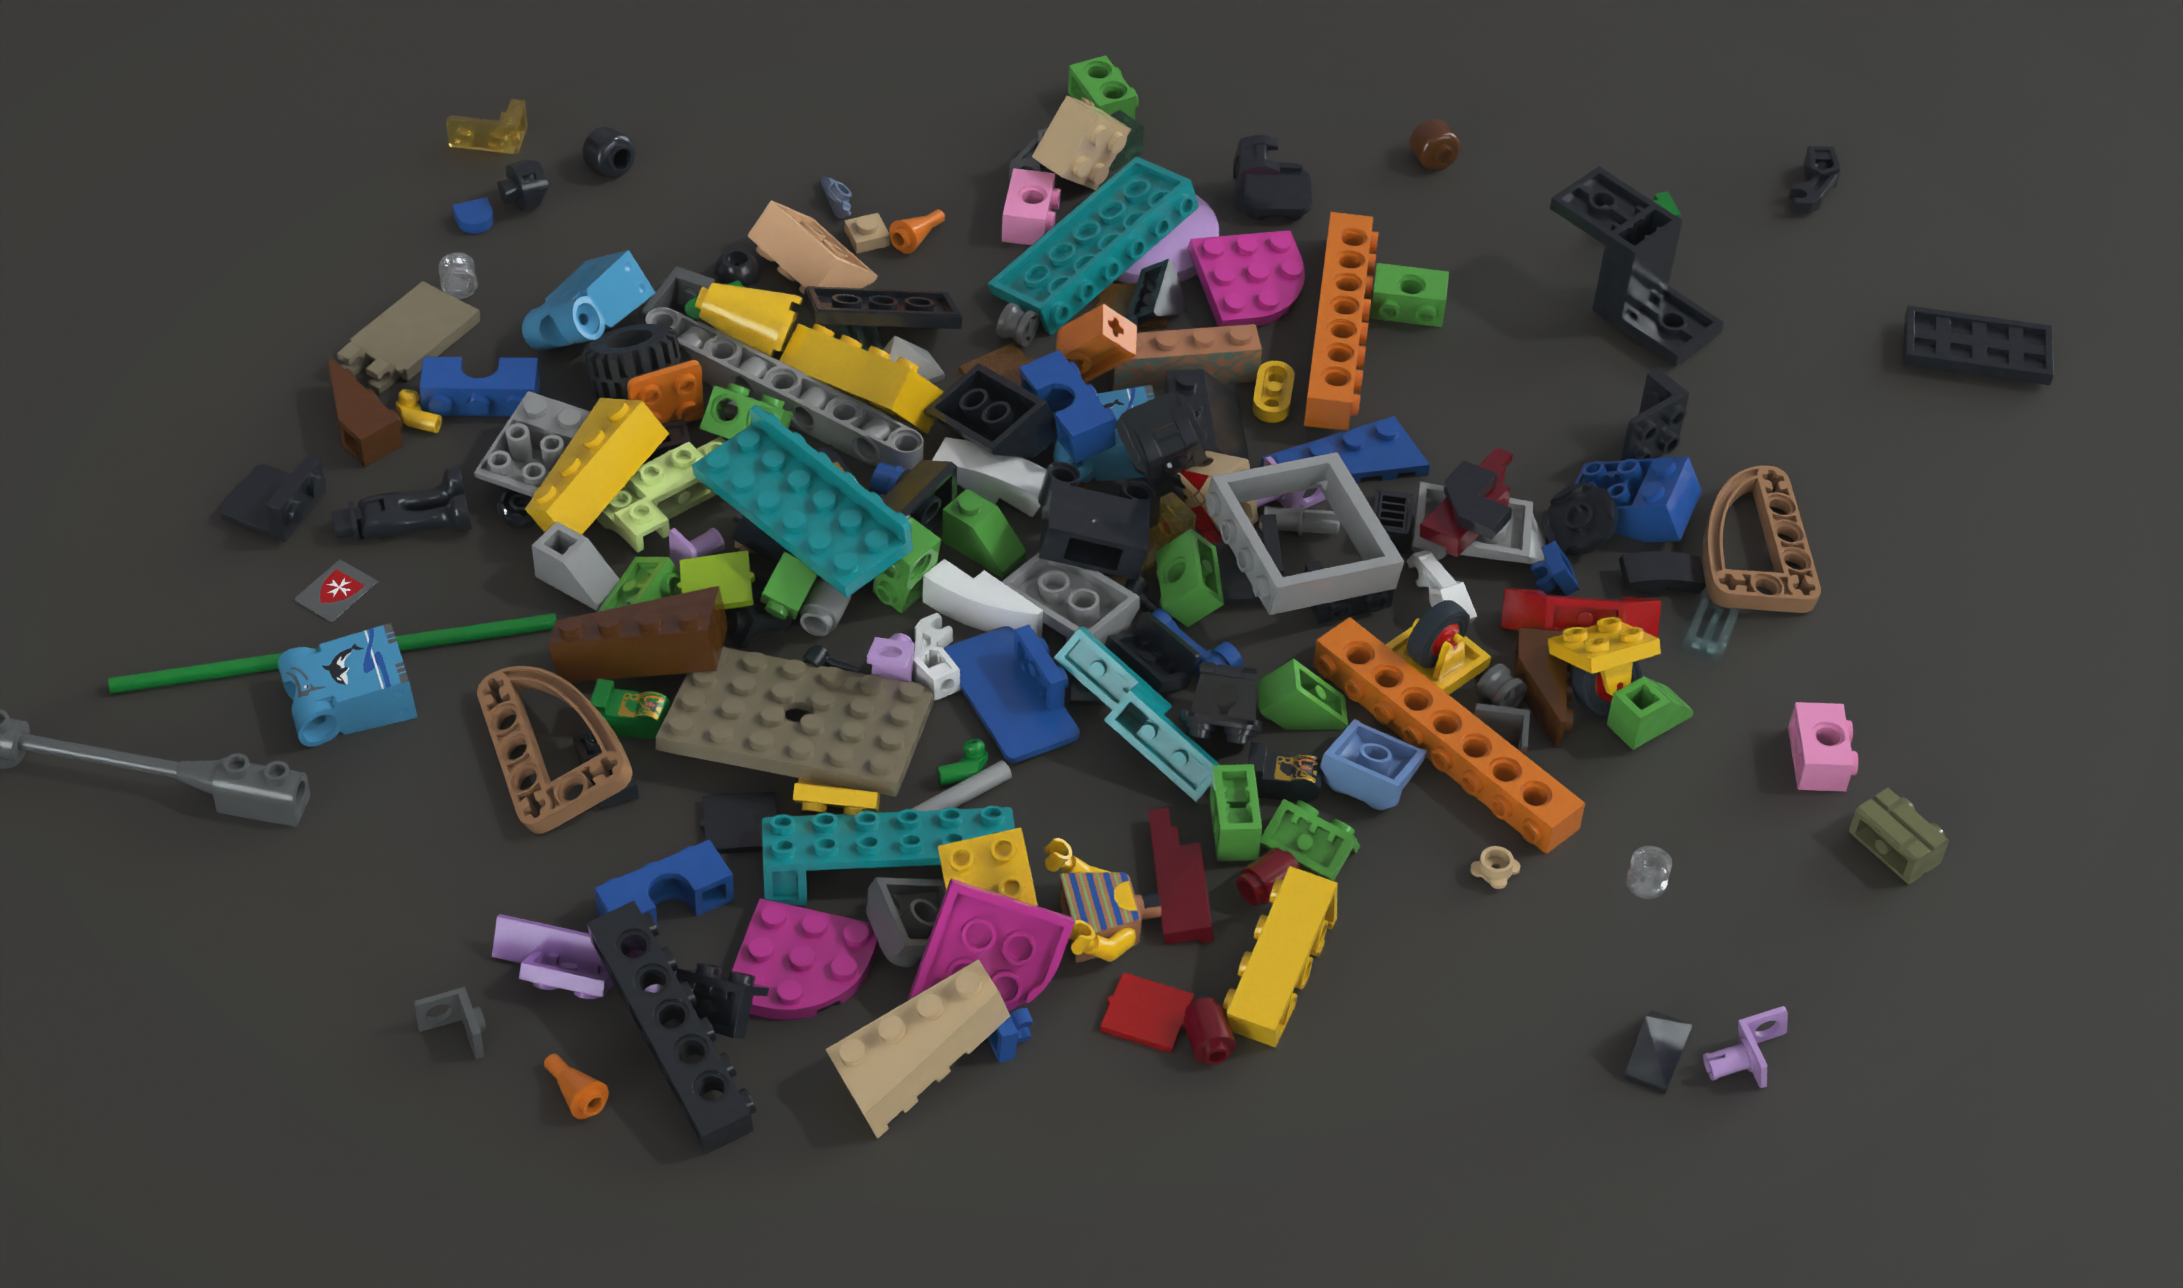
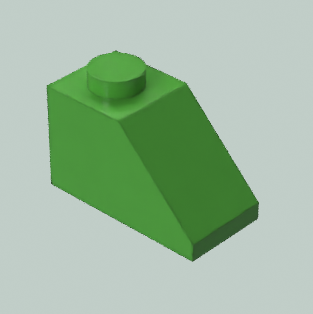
M967 488L943 509L942 542L999 577L1003 578L1027 557L1026 549L998 506Z
M784 552L761 595L760 602L766 605L764 609L773 616L784 620L788 616L795 620L818 575L799 559Z
M1295 659L1288 661L1257 681V706L1259 712L1266 719L1272 720L1283 729L1343 730L1348 727L1345 696Z

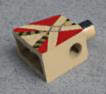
M1205 451L1208 462L1173 475L1172 483L1183 489L1186 509L1189 514L1220 532L1213 516L1208 515V508L1205 504V495L1208 494L1212 476L1250 469L1249 460L1245 458ZM1256 500L1240 503L1251 524L1256 523L1259 520Z

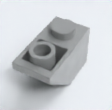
M559 522L553 524L532 544L535 577L596 611L599 610L620 580L588 538Z

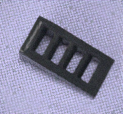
M1376 489L1373 511L1398 552L1407 554L1414 494Z

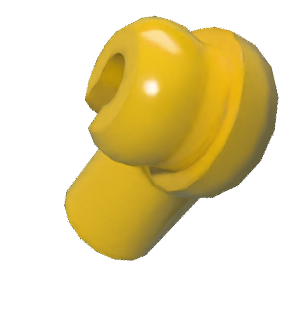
M410 389L401 390L398 394L399 401L395 402V408L403 424L408 427L438 433L442 423V416L422 411L421 406L418 404L420 396L417 391Z

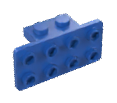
M1030 625L1017 628L1015 631L1009 626H1004L943 648L960 669L961 691L1006 761L1017 763L1079 739L1080 730L1064 706L1065 688L1068 687L1066 672L1061 665L1054 663L1050 657L1047 643L1042 637H1037Z

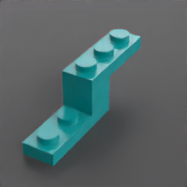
M1081 626L1055 655L1054 659L1112 710L1104 721L1196 802L1211 785L1212 766L1220 764L1165 716L1173 707L1167 700L1087 629Z

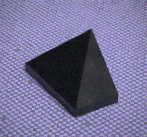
M1170 258L1141 269L1128 312L1129 317H1138L1139 324L1188 312L1176 269Z
M1651 1010L1643 1021L1624 1079L1665 1094L1693 1025Z

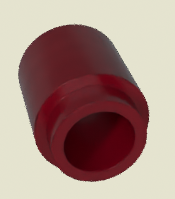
M1273 848L1242 869L1241 876L1236 879V885L1241 896L1253 906H1257L1260 903H1269L1270 894L1276 879L1284 880L1289 866L1299 869L1296 858L1289 851Z
M1200 998L1191 1002L1185 1009L1183 1023L1195 1059L1210 1065L1223 1063L1236 1048V1042L1226 1017L1225 1009L1213 998Z

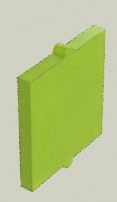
M748 550L679 560L681 582L677 584L680 593L719 586L724 609L754 605L752 583L755 582V575L750 570Z

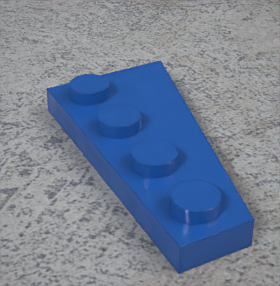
M1395 416L1261 457L1260 466H1264V459L1269 456L1279 464L1338 452L1357 484L1360 483L1361 478L1381 476L1382 481L1398 479V474L1414 472L1415 477L1428 476L1430 470L1429 462Z

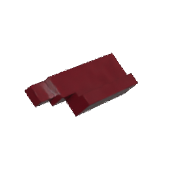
M1496 447L1478 466L1497 473V484L1485 497L1508 506L1510 487L1502 483L1505 481L1506 467L1512 462L1513 454ZM1446 498L1420 524V537L1445 547L1446 553L1458 557L1479 536V534L1457 525L1451 503Z
M1169 807L1148 810L1165 944L1199 940L1200 943L1214 941L1201 842L1180 845L1178 827L1171 826Z

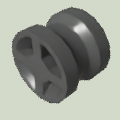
M1012 302L1008 303L998 319L997 336L1003 339L1011 337L1015 339L1018 345L1028 346L1038 330L1039 314L1032 310L1024 312L1020 309L1019 305Z
M1500 663L1491 667L1481 677L1477 684L1476 692L1482 699L1491 700L1492 705L1515 708L1523 700L1527 692V685L1521 679L1513 678L1510 669Z

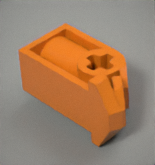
M1102 304L1062 326L1057 332L1055 351L1060 350L1068 362L1073 361L1080 371L1081 378L1087 383L1136 356L1137 325L1105 304Z

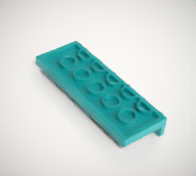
M1136 156L987 284L991 294L1009 303L1017 304L1025 311L1032 310L1038 313L1044 331L1050 335L1054 334L1198 209L1199 205L1191 180Z
M758 405L749 409L751 425L692 464L693 474L697 479L846 598L913 551L912 526L903 513L893 511L884 504L877 493L866 490L858 484L851 473L840 470L825 453H818L806 443L799 433H792L782 425L776 415L765 412Z

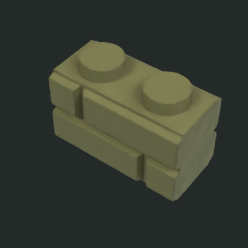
M1886 788L1875 795L1873 799H1869L1857 807L1848 831L1908 885L1941 863L1949 843L1943 830L1937 824L1926 821L1915 811L1913 804L1907 798L1899 797L1890 788Z

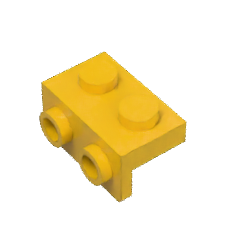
M799 778L798 783L794 785L793 800L796 803L802 804V811L826 813L827 807L844 808L843 814L855 816L862 811L878 812L880 794L878 792L863 791Z

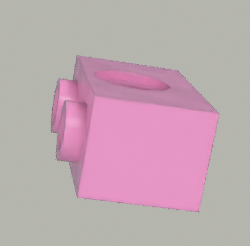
M1013 168L1002 217V242L1033 245L1055 226L1056 212H1052V209H1059L1061 189L1055 188V173Z
M1795 702L1788 731L1798 790L1846 792L1851 775H1856L1858 771V754L1856 751L1851 750L1853 724L1851 720H1846L1844 704Z

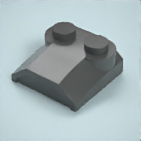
M876 877L868 887L866 913L885 957L891 963L902 967H911L923 956L946 893L944 880Z

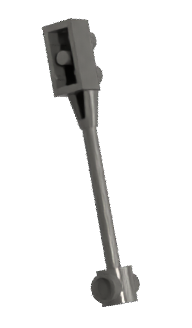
M0 709V769L15 767L22 761L26 751L171 777L176 778L179 782L212 794L217 813L292 827L298 826L311 796L307 774L290 770L288 764L283 761H273L267 765L249 762L248 757L240 753L229 755L221 760H182L180 762L30 735V727L27 721L9 718L8 713Z

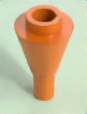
M937 209L926 216L892 222L889 228L891 243L904 254L914 252L932 228L945 221L944 213Z
M551 1054L545 1059L544 1067L557 1079L566 1103L575 1118L587 1119L602 1111L609 1095L606 1084L569 1067L558 1054Z

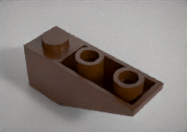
M333 358L328 360L342 446L364 467L402 447L401 429L403 424L396 411L387 409L379 401L373 390L370 388L366 389L357 381L350 369H344Z
M1519 627L1514 652V678H1519L1526 683L1527 692L1523 699L1554 747L1561 748L1564 732H1571L1573 726L1574 711L1573 708H1567V702H1571L1573 696L1572 678H1567V672L1572 671L1573 665L1549 654L1548 638L1562 635L1563 632Z

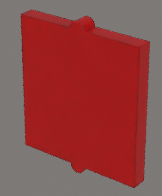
M1123 972L1114 995H1110L1107 998L1108 1009L1100 1025V1031L1172 1053L1181 1029H1185L1183 1023L1185 1009L1193 1002L1194 994Z

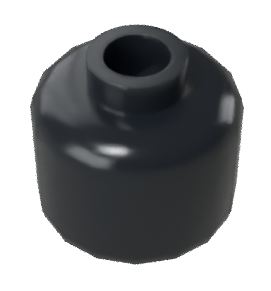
M600 127L592 131L586 138L582 149L586 164L594 171L611 178L625 174L633 165L635 159V146L632 140L625 134L609 127Z

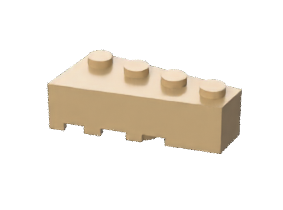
M978 959L828 1047L826 1051L878 1139L889 1129L887 1124L901 1111L904 1113L909 1111L918 1102L917 1096L933 1081L936 1080L939 1083L951 1072L949 1067L964 1053L969 1055L1010 1017V1014L998 989Z

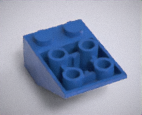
M1688 456L1584 463L1574 483H1592L1593 486L1606 489L1618 506L1619 521L1615 533L1644 543L1680 541L1702 492Z

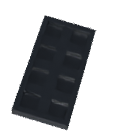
M1908 305L1904 323V365L2050 386L2054 376L2053 326Z

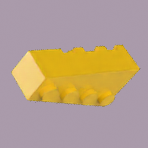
M799 323L797 324L779 361L887 414L894 420L901 422L903 419L914 426L915 429L926 434L929 433L935 420L927 416L924 409L942 395L944 391L918 374L919 366L901 357L898 358L897 362L889 360L891 355L874 346H870L868 351L861 349L863 344L846 335H842L840 340L833 337L834 332L819 324H814L812 329Z
M600 398L541 486L535 491L525 510L544 532L553 524L559 522L582 535L669 433L643 401Z
M1289 866L1284 880L1276 879L1269 898V902L1273 903L1268 916L1263 914L1260 916L1254 932V939H1257V943L1252 953L1249 951L1244 953L1238 969V975L1242 976L1237 989H1229L1222 1006L1225 1009L1232 1032L1276 1048L1296 1006L1297 994L1293 993L1294 988L1304 989L1309 979L1313 957H1310V955L1319 957L1325 945L1324 938L1327 928L1332 929L1337 920V882Z

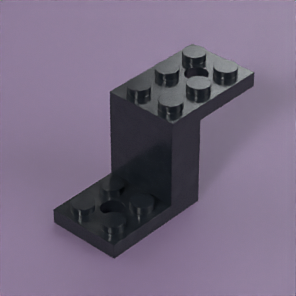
M1600 166L1552 197L1550 204L1552 211L1605 245L1592 309L1594 312L1674 366L1680 364L1722 333L1723 321L1669 286L1683 220ZM1677 325L1678 327H1677V328H1672V327H1669V326Z

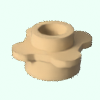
M1491 846L1483 850L1480 860L1473 862L1470 870L1475 877H1482L1493 888L1503 889L1507 886V880L1511 875L1519 873L1520 864L1506 848Z

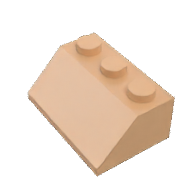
M772 200L747 235L758 245L755 249L757 253L771 262L776 261L779 264L777 268L779 273L794 282L797 280L801 284L799 290L803 294L807 286L864 288L875 282L878 277L816 220Z

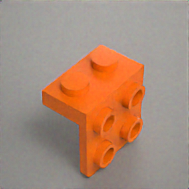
M697 360L687 361L630 379L627 383L628 400L643 401L661 424L686 420V423H689L704 416L702 367Z

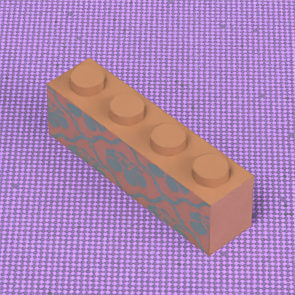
M1255 324L1137 333L1136 356L1108 371L1112 390L1116 391L1152 385L1153 390L1165 389L1166 371L1204 369L1223 384L1256 382L1258 369L1261 364L1262 347Z

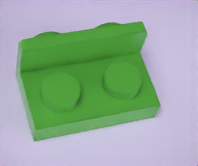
M635 557L597 612L682 594L678 591L677 584L681 582L680 571L669 557Z
M1283 799L1261 836V846L1269 850L1279 848L1283 851H1289L1296 858L1299 866L1320 877L1334 881L1350 852L1356 854L1360 848L1356 837L1353 835L1355 830L1337 819H1333L1331 823L1318 817V810L1303 801L1298 800L1296 804H1293Z

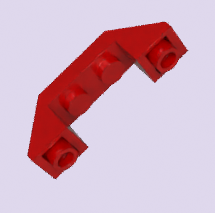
M1504 588L1500 627L1519 631L1520 627L1563 632L1565 629L1572 627L1587 628L1594 626L1602 618L1615 617L1632 627L1642 628L1643 632L1658 638L1661 600L1621 597L1620 601L1546 595L1541 590Z

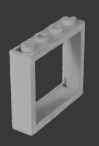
M1338 452L1212 476L1208 494L1205 495L1208 515L1213 516L1220 529L1224 543L1229 544L1236 556L1240 571L1245 572L1252 584L1255 597L1259 596L1269 615L1396 589L1404 560ZM1319 487L1363 561L1282 577L1240 503Z

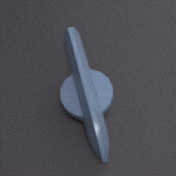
M823 175L821 185L834 215L838 219L848 218L852 213L850 212L851 205L848 203L849 198L852 196L851 191L843 183Z

